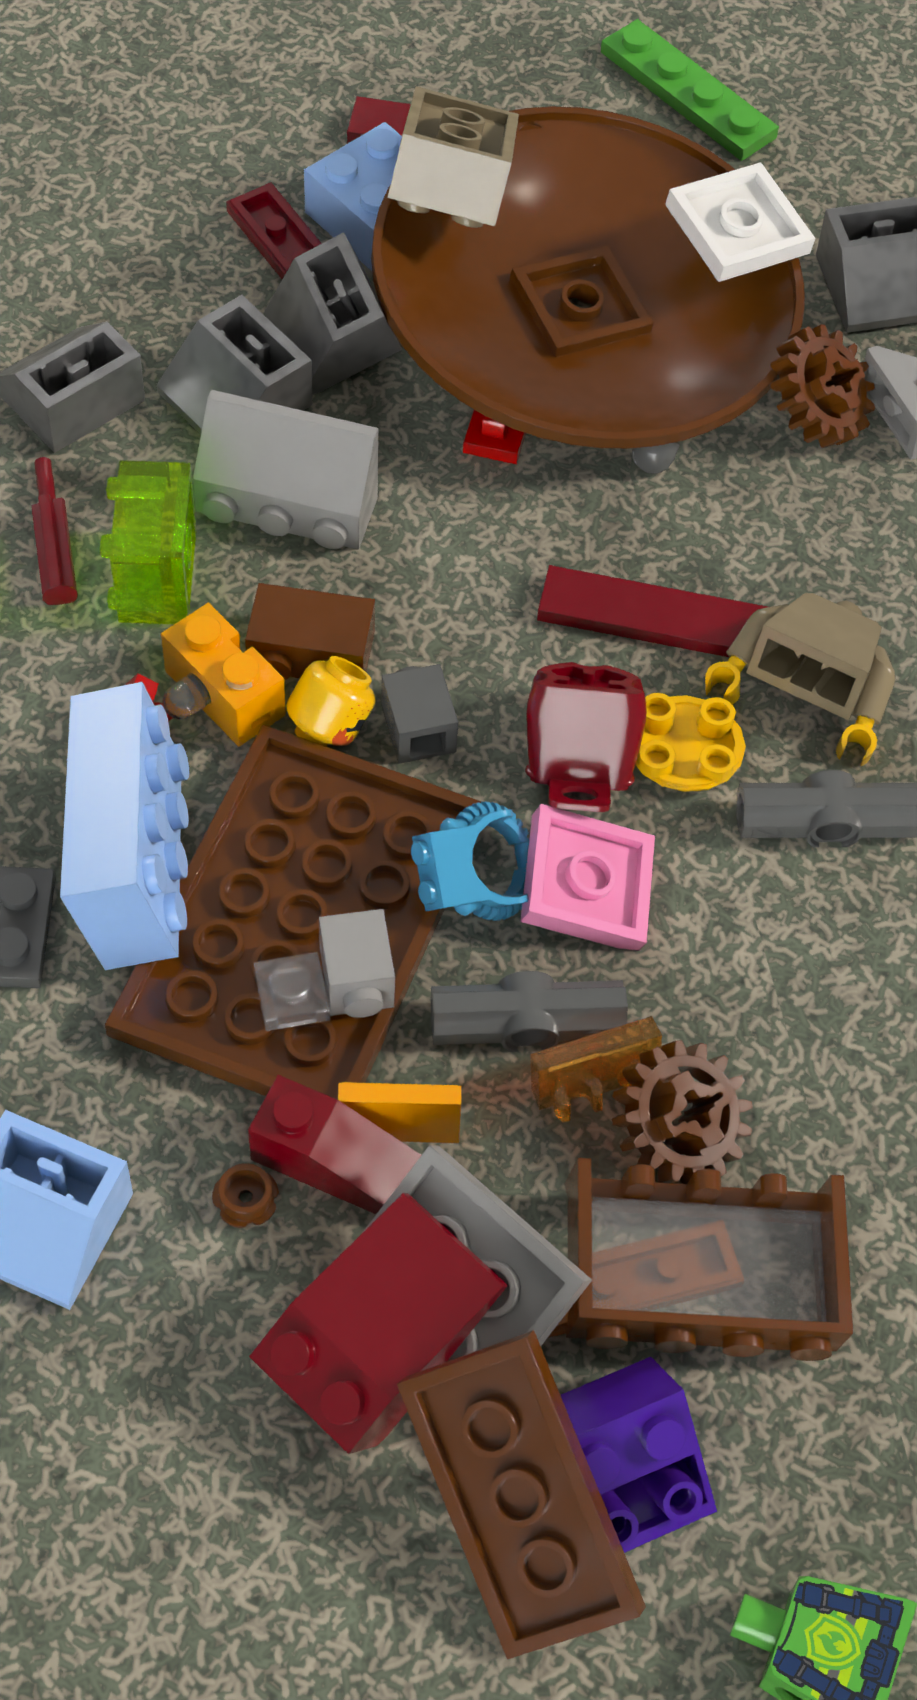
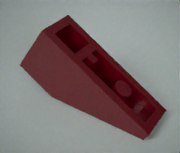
M277 1075L248 1129L250 1159L374 1214L379 1212L422 1156L341 1101L281 1075Z

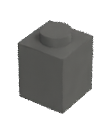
M436 664L421 668L409 666L395 673L382 675L381 707L398 764L456 753L458 720L441 665Z

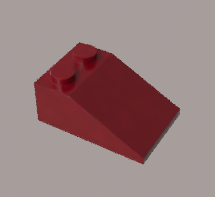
M402 1193L288 1306L249 1357L348 1454L378 1446L407 1412L397 1383L406 1376L447 1362L508 1285L408 1193Z

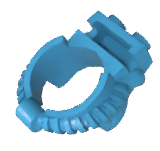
M477 802L464 808L463 812L456 816V819L446 818L440 824L439 831L412 836L411 856L418 868L420 879L418 894L425 906V911L454 907L455 911L463 916L473 912L474 915L480 918L500 921L517 914L522 909V903L528 902V894L523 893L529 847L527 835L529 832L527 828H522L523 822L519 818L516 819V814L512 809L493 802ZM486 826L497 830L503 835L509 845H514L518 869L514 870L511 884L503 895L490 891L478 878L472 864L474 845L479 833Z

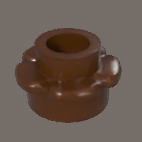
M242 1163L232 1166L222 1175L214 1186L212 1199L214 1206L220 1208V1217L225 1223L236 1228H244L249 1223L261 1225L273 1216L276 1210L274 1199L278 1197L279 1191L276 1181L265 1170L254 1164ZM243 1193H250L252 1195V1199L249 1202H242L239 1197Z

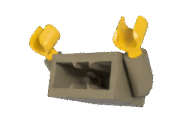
M804 593L789 605L783 604L758 609L750 616L726 652L730 657L728 661L714 663L708 668L705 674V694L707 696L712 687L717 683L730 684L723 698L733 705L740 697V673L746 667L747 674L846 720L854 716L857 718L854 725L847 727L836 746V754L840 760L847 743L856 742L865 750V755L860 766H863L869 761L877 746V737L872 728L874 724L879 725L882 721L896 676L887 651L877 645L882 629L878 622L863 616L859 607L852 602L839 601L834 603L814 593Z

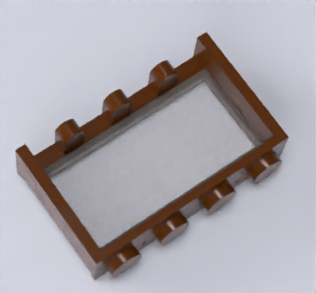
M577 1158L564 1183L568 1197V1259L590 1277L592 1281L568 1311L566 1338L586 1339V1345L596 1349L622 1348L628 1344V1341L654 1343L656 1350L665 1353L690 1352L696 1349V1345L722 1347V1352L725 1355L733 1357L757 1356L762 1354L764 1349L790 1350V1357L793 1359L818 1361L831 1357L832 1351H837L853 1334L844 1175H830L817 1193L787 1191V1177L778 1173L762 1175L752 1189L721 1187V1173L714 1169L695 1171L687 1184L655 1182L654 1167L643 1164L628 1167L621 1180L592 1178L591 1158Z

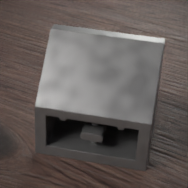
M917 197L826 209L816 257L846 333L917 323Z
M344 232L294 258L264 311L266 317L312 360V395L320 393L402 350L397 337L385 318L368 276Z
M240 295L196 322L157 383V392L201 435L207 398L211 390L302 411L312 406V360L243 295Z
M108 322L82 326L1 371L0 397L56 453L145 401L141 355Z

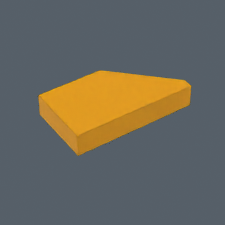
M338 1083L339 1101L401 1142L459 1143L461 1086Z

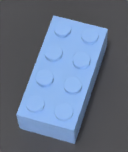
M143 682L74 695L70 699L60 898L104 970L179 957V931L185 930L187 927V912L183 897L180 894V879L187 877L188 863L184 847L180 842L181 829L187 828L189 823L186 801L181 793V781L188 780L189 763L183 745L181 743L174 744L170 737L169 722L164 707L161 704H153Z

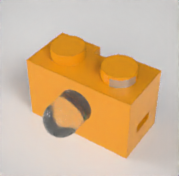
M209 602L161 633L165 672L176 682L163 695V707L169 716L183 720L202 709L238 747L255 737L262 725L271 726L285 716L284 678L253 646L245 652L240 650L239 632Z

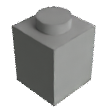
M378 909L319 917V945L330 1016L347 1014L351 1017L360 1018L372 1016L382 1009L394 1008L395 973L384 910Z

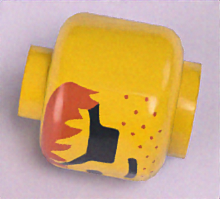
M331 656L328 661L312 662L305 669L286 704L289 717L297 725L294 730L297 737L326 747L328 744L334 746L349 745L359 734L376 704L374 691L369 686L372 682L371 677L359 666L338 656Z

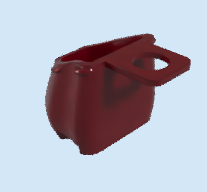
M574 662L548 665L537 671L532 682L526 710L529 764L526 766L525 772L532 782L549 785L548 804L551 807L578 811L607 812L610 810L611 804L610 790L624 791L635 782L633 771L640 750L647 716L646 699L641 679L630 672L612 666H584ZM583 792L591 794L596 798L592 800H575L563 794Z

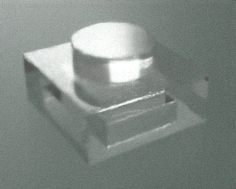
M318 952L254 962L255 979L266 1031L330 1020V1008Z

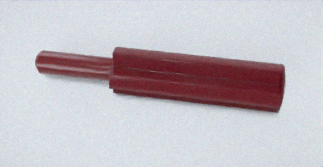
M40 457L34 462L39 503L31 505L42 598L47 605L68 604L76 601L78 593L65 500L62 497L56 499L51 460L47 457Z

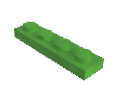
M639 19L634 20L602 40L601 53L740 161H743L777 138L779 130L777 124Z

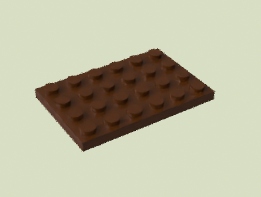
M262 725L188 865L187 877L180 880V894L183 897L187 912V927L185 930L179 931V957L137 964L105 1023L107 1036L264 1096L268 1094L277 1075H281L338 1100V1083L366 1082L445 908L425 911V906L420 900L418 894L420 884L418 868L411 856L412 836L439 831L440 824L446 818L456 819V816L463 812L464 808L477 802L481 803L482 801ZM383 909L395 973L394 1008L382 1009L380 1012L368 1017L358 1018L348 1016L347 1014L330 1016L320 954L319 917Z

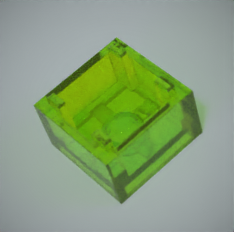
M119 460L118 477H109L106 487L107 498L115 500L112 534L102 535L100 541L101 557L110 558L114 586L108 589V608L117 610L119 623L176 624L190 614L197 534L191 463Z

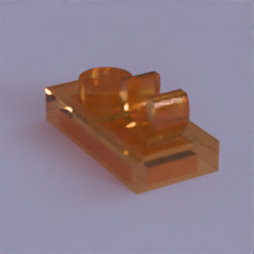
M650 1016L530 1054L531 1090L539 1110L553 1106L557 1118L562 1122H567L571 1120L570 1100L585 1097L590 1101L591 1107L595 1112L602 1111L603 1093L621 1087H631V1084L622 1074L624 1068L641 1063L640 1053L655 1047L662 1048V1034L653 1017Z

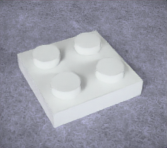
M761 162L669 190L665 204L718 282L810 254L816 239Z

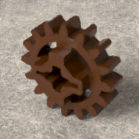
M824 324L813 329L808 326L788 336L787 341L776 347L780 358L772 361L770 367L779 374V379L770 383L772 390L782 394V401L776 406L778 411L787 410L791 414L788 427L791 430L800 426L803 427L804 441L810 443L818 439L821 448H827L833 444L840 445L858 437V432L868 428L870 425L865 415L874 411L876 406L867 398V393L875 389V384L864 379V372L867 371L869 365L867 362H859L858 359H855L857 345L853 343L845 347L843 345L842 332L837 330L828 334Z
M677 1040L662 1045L661 1049L655 1047L640 1053L641 1063L625 1067L622 1071L623 1076L631 1084V1087L616 1090L612 1096L616 1101L625 1105V1113L612 1118L613 1126L627 1127L630 1135L620 1145L622 1152L638 1149L642 1155L637 1165H650L654 1169L659 1167V1183H673L681 1180L682 1184H687L694 1172L701 1169L718 1170L721 1176L726 1174L724 1161L740 1160L744 1155L740 1147L734 1142L735 1139L751 1136L752 1128L740 1122V1113L752 1109V1101L738 1100L735 1093L745 1082L742 1075L727 1078L723 1072L727 1067L728 1058L725 1055H721L707 1061V1044L698 1043L685 1048L682 1040ZM693 1103L692 1107L684 1111V1116L680 1117L678 1123L672 1124L674 1119L682 1115L681 1111L688 1106L687 1104ZM665 1144L671 1145L675 1152L669 1149Z

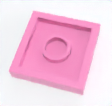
M540 804L533 813L531 820L523 893L528 894L529 900L522 903L520 922L619 949L639 951L647 943L655 836Z

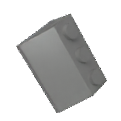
M211 390L207 398L193 474L195 511L204 513L209 519L218 523H230L235 520L259 526L261 530L273 536H284L290 533L314 539L316 543L328 549H339L345 546L359 550L378 499V428Z

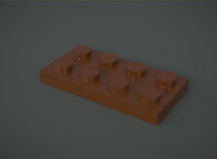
M534 1330L406 1376L397 1383L507 1659L640 1617L646 1605Z

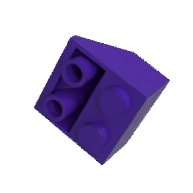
M648 1357L560 1395L624 1553L717 1512L684 1389L652 1357Z

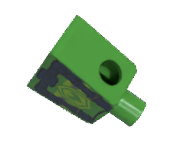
M799 1576L790 1591L785 1609L745 1593L733 1622L730 1636L770 1652L758 1687L778 1700H888L917 1603L906 1598L810 1576Z

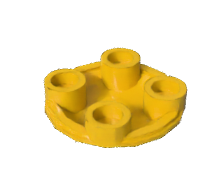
M652 693L645 697L647 707L646 724L635 764L644 776L662 787L684 792L709 790L727 782L741 767L746 745L741 727L735 721V708L729 701L719 697L705 700L688 695L668 696L663 693Z

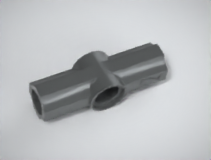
M825 770L811 774L802 783H739L736 807L738 832L741 838H807V842L812 847H819V842H841L842 847H849L858 842L860 838H917V783H855V779L851 774L839 770Z
M522 971L505 976L498 984L431 986L430 1001L433 1045L502 1043L503 1048L506 1050L518 1052L517 1046L541 1045V1051H548L557 1046L559 1041L626 1039L628 1003L623 980L554 982V979L546 973Z

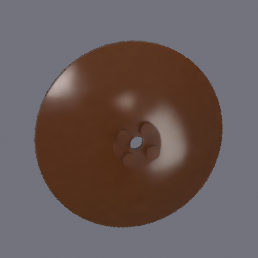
M550 106L509 111L519 114L512 164L495 226L484 223L482 227L478 228L464 226L455 222L450 214L432 209L428 213L408 211L399 206L398 200L387 198L390 186L388 187L379 207L374 226L371 264L378 301L390 328L416 364L439 386L462 403L486 417L513 429L543 439L594 448L630 449L652 447L693 438L732 421L758 402L771 389L770 383L779 378V374L770 367L772 361L780 358L776 347L787 341L788 336L801 330L805 296L804 280L799 258L718 282L665 204L670 189L735 169L708 149L659 125L631 116L581 107ZM577 298L581 302L592 304L593 307L580 308L573 305L569 300Z

